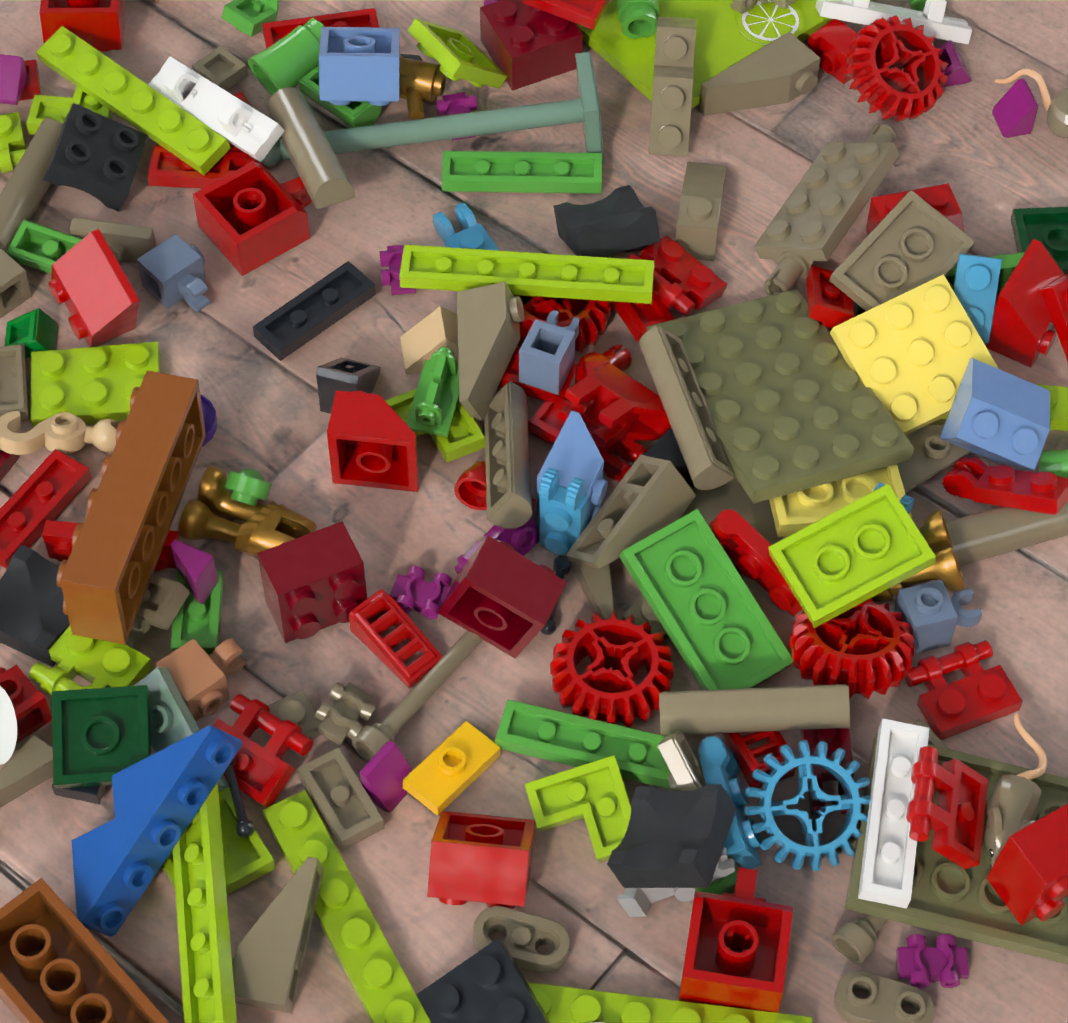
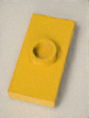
M465 721L403 779V789L438 816L500 757L501 747L469 722Z

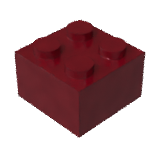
M500 0L480 7V41L494 63L508 76L506 82L512 91L576 69L575 54L582 53V33L574 22L524 4L523 0Z
M343 521L257 553L265 602L285 643L296 639L310 638L319 630L337 623H348L349 613L367 599L364 562Z
M487 535L459 571L437 613L467 631L475 633L481 639L511 657L516 658L546 625L567 582L556 576L549 567L534 563L517 553L515 548L509 543L495 540Z

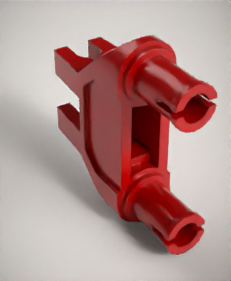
M620 344L610 347L609 350L602 354L590 352L579 359L575 373V385L567 389L564 396L571 403L560 409L558 418L566 422L572 410L580 413L583 420L591 416L603 424L601 428L593 431L591 436L594 442L603 448L623 438L657 440L671 428L659 395L623 372L630 367L632 358L627 348L620 351L623 346Z

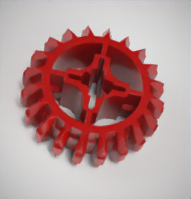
M897 15L889 17L887 20L882 17L881 19H876L869 26L866 25L851 41L849 45L851 51L847 53L844 59L850 64L844 75L854 79L849 89L858 90L861 94L857 103L867 101L870 104L869 113H875L880 110L882 120L890 119L893 116L896 123L904 121L906 118L909 120L916 119L923 112L926 113L933 108L936 101L944 93L942 86L949 79L942 73L946 70L949 63L939 59L944 49L935 48L932 44L936 35L926 37L923 34L924 25L913 28L911 18L903 19L900 22Z
M514 295V297H520L525 313L524 321L519 322L520 340L517 344L519 348H521L535 319L547 323V317L553 310L558 311L557 325L560 327L569 326L574 316L579 318V334L575 339V351L582 354L585 344L595 346L598 335H604L608 318L610 317L611 306L609 301ZM583 308H585V309L578 315V311L581 310V309H583Z
M873 598L862 602L858 606L847 610L816 628L813 627L803 611L797 615L796 621L793 623L789 641L793 667L800 670L801 679H812L814 686L846 684L849 688V699L854 694H862L865 698L869 699L874 691L886 695L889 687H899L903 677H907L908 670L911 669L915 650L911 624L903 622L902 613L890 612L889 603L877 605L873 602Z
M614 610L608 620H602L595 612L591 617V624L578 619L575 624V631L565 629L562 635V643H556L553 649V661L550 663L552 689L555 694H560L559 702L562 708L572 707L573 715L581 717L588 715L590 719L602 720L611 724H615L616 721H622L626 727L630 728L633 725L634 717L646 723L648 718H650L651 710L660 711L659 694L661 692H671V679L674 678V666L671 663L672 652L670 647L664 646L662 632L651 634L649 621L637 626L635 625V618L632 613L623 621L618 620ZM588 655L591 659V664L587 666V671L579 676L576 667ZM645 665L649 674L637 686L634 682V675L637 674L638 668Z

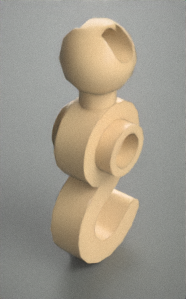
M12 411L0 416V450L9 454L24 455L36 452L45 446L52 452L56 449L65 455H71L83 448L86 443H93L100 451L113 452L116 446V432L119 422L113 419H103L94 426H86L81 418L71 413L63 412L40 422L28 432L15 433L21 430V415L18 411Z

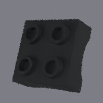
M73 103L62 125L57 145L43 180L54 185L82 190L100 200L106 207L119 212L129 195L148 135Z
M630 185L616 188L604 199L591 204L576 205L565 202L553 206L558 235L576 256L609 258L610 255L624 251L639 252L648 247L649 244L660 242L656 211L652 207L646 208L643 206Z
M21 545L13 555L7 570L0 579V643L54 667L56 662L51 660L49 649L70 626L68 615L63 613L64 596L62 588L57 586L59 566L45 559L36 551Z
M708 784L700 789L686 792L667 791L652 786H637L632 798L631 816L627 831L621 843L612 850L607 865L623 888H709L737 808L721 784Z

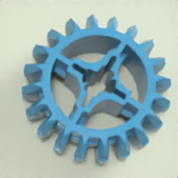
M807 740L799 741L797 746L798 756L796 757L787 744L783 745L779 749L784 762L780 764L774 756L769 754L763 760L771 770L770 774L768 775L759 769H755L752 772V777L763 783L761 789L755 787L746 788L745 795L759 798V805L745 807L744 813L750 816L760 815L761 822L753 824L752 829L755 834L763 830L768 834L760 843L759 847L761 850L765 851L771 848L774 843L779 845L774 854V861L782 863L788 853L791 852L793 853L791 861L793 869L800 870L805 856H809L811 870L819 871L822 865L821 855L824 854L830 866L835 867L840 864L836 849L840 848L847 856H853L855 848L848 839L851 836L856 840L859 835H863L856 826L859 821L867 822L868 813H860L861 805H869L871 797L870 795L860 797L858 789L868 786L870 780L868 777H862L854 781L850 776L860 767L857 760L848 763L844 768L839 765L845 756V750L841 748L836 749L831 758L828 759L826 758L827 743L823 741L818 742L814 755H810V747ZM798 766L799 778L797 779L795 794L787 800L771 801L774 788L779 779L786 772ZM813 766L822 768L832 774L842 786L845 795L834 796L824 793L818 786L817 776H814ZM805 792H810L812 800L832 802V806L820 807V811H813L816 815L813 819H809L807 811L786 809V805L798 804V800H805L802 795ZM847 809L846 817L840 830L830 840L821 844L820 833H823L822 822L825 816L835 810ZM789 815L796 818L801 825L802 834H805L806 846L795 843L787 838L779 830L773 816Z

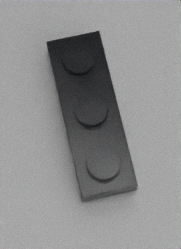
M347 261L253 326L254 337L282 361L375 296V284Z

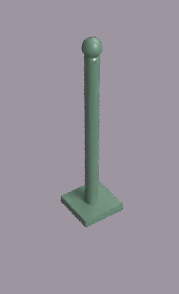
M589 52L575 54L578 99L324 131L335 154L582 122L586 152L602 153V161H604L601 110L592 56L589 55ZM281 139L277 140L262 160L264 166H275L282 158L284 160H291Z

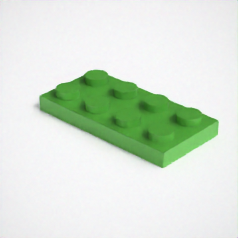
M698 509L620 553V559L702 690L754 688L793 664L787 648Z

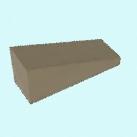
M571 561V568L593 612H596L602 620H608L614 610L609 564L597 569Z
M35 735L0 770V808L53 777V747Z

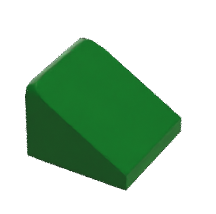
M40 308L7 322L4 346L24 344L27 358H31V352L57 350L58 323Z

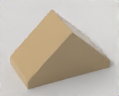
M439 306L400 337L406 375L422 373L425 360H430L431 355L441 347L451 349L456 359V365H459L457 314Z

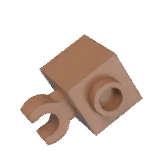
M193 638L155 664L156 668L164 667L168 669L196 722L203 716L215 714L230 699L225 675H231L239 671L245 665V662L239 656L243 651L233 638L220 643L209 656Z

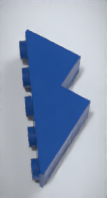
M209 725L112 775L115 819L71 840L77 918L86 928L110 937L117 934L241 748L242 740Z

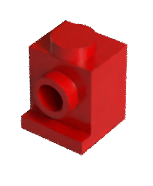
M833 19L809 35L808 48L820 57L819 66L826 73L831 74L841 83L845 84L853 78L844 75L846 69L850 66L844 59L847 53L851 51L849 45L858 33L841 20Z
M17 664L8 670L0 667V686L8 694L16 714L17 744L52 721V715L44 694L36 689Z

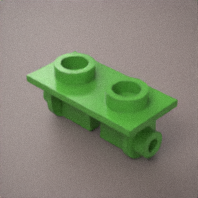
M441 347L431 355L430 360H425L407 420V425L412 431L446 437L449 435L459 399V365H456V359L451 349Z

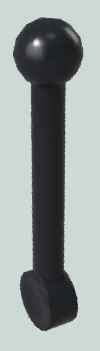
M558 556L554 559L553 570L556 572V576L564 579V575L570 572L571 561L566 556ZM558 601L546 625L541 630L542 634L551 635L557 628L554 618Z
M235 755L225 773L238 819L236 833L242 838H248L254 832V824L247 819L234 769L238 761Z

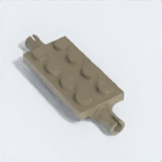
M879 123L875 124L863 143L827 142L779 212L767 226L762 236L754 245V248L760 259H773L779 263L772 275L764 283V289L769 296L781 292H789L797 280L808 273L814 261H828L899 157L895 143H893L896 139V134L889 125L885 123L881 125Z

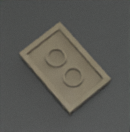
M910 190L833 272L829 281L865 311H868L943 274L946 277L957 265L959 253L967 254L974 246L975 241L915 192Z

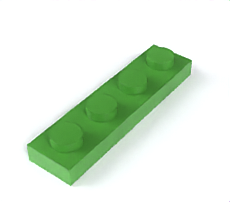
M443 151L442 191L601 194L602 153Z
M507 700L495 738V744L501 747V749L574 767L615 755L622 778L671 789L667 778L671 772L657 746L665 736Z

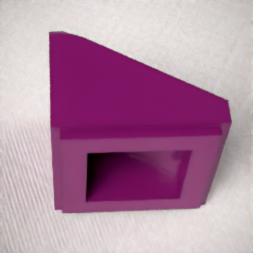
M950 40L937 47L944 49L939 59L949 63L946 70L942 72L949 79L942 87L971 82L972 80L963 58L953 42Z
M0 54V103L18 105L28 78L24 59L20 56Z
M1018 79L992 110L994 119L1002 136L1005 138L1031 134L1038 104L1027 82L1024 79Z
M174 540L171 543V549L176 568L196 600L203 604L219 582L213 555L179 540Z
M390 740L384 744L360 771L361 784L372 802L389 813L408 794L403 789V779L413 770L397 745Z

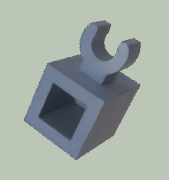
M175 234L137 259L142 286L167 309L183 298L196 312L210 304V300L203 295L208 290L203 268L205 259L201 251L194 244L188 245Z
M553 310L547 317V323L535 319L519 350V382L559 395L574 365L575 339L579 334V318L574 317L569 326L560 327L557 325L558 311Z
M942 580L899 590L894 612L902 613L903 622L911 624V633L914 637L913 643L915 644L914 654L950 646L956 624L962 627H972L980 622L982 616L981 608L968 611L961 607V605H967L972 602L974 595L972 589L966 588V590L955 592L951 599Z

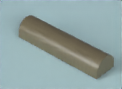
M293 87L283 88L275 92L268 102L269 118L277 122L285 130L280 139L315 208L320 209L355 198L354 188L304 94L299 89Z
M47 117L45 120L43 119L0 194V248L4 252L7 251L24 219L28 221L32 219L51 185L50 182L43 179L59 139L63 125L61 122Z
M654 326L641 337L639 345L689 474L697 489L711 490L718 488L735 478L734 470L716 433L713 418L681 339L662 327Z
M510 381L492 398L484 415L487 520L499 527L509 529L526 524L532 516L527 395L520 386Z
M1068 500L1056 515L999 506L947 521L946 525L953 544L952 549L959 566L1067 536Z
M846 684L661 692L659 694L661 736L670 735L678 730L683 732L684 735L850 728L849 688Z

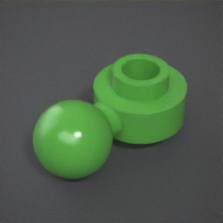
M243 469L237 473L229 471L224 488L232 491L230 499L256 506L259 499L267 501L272 483L265 482L263 476L254 469Z

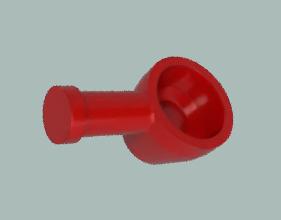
M478 461L465 470L458 478L454 487L458 500L465 506L475 510H487L485 461ZM532 498V515L537 504V499Z

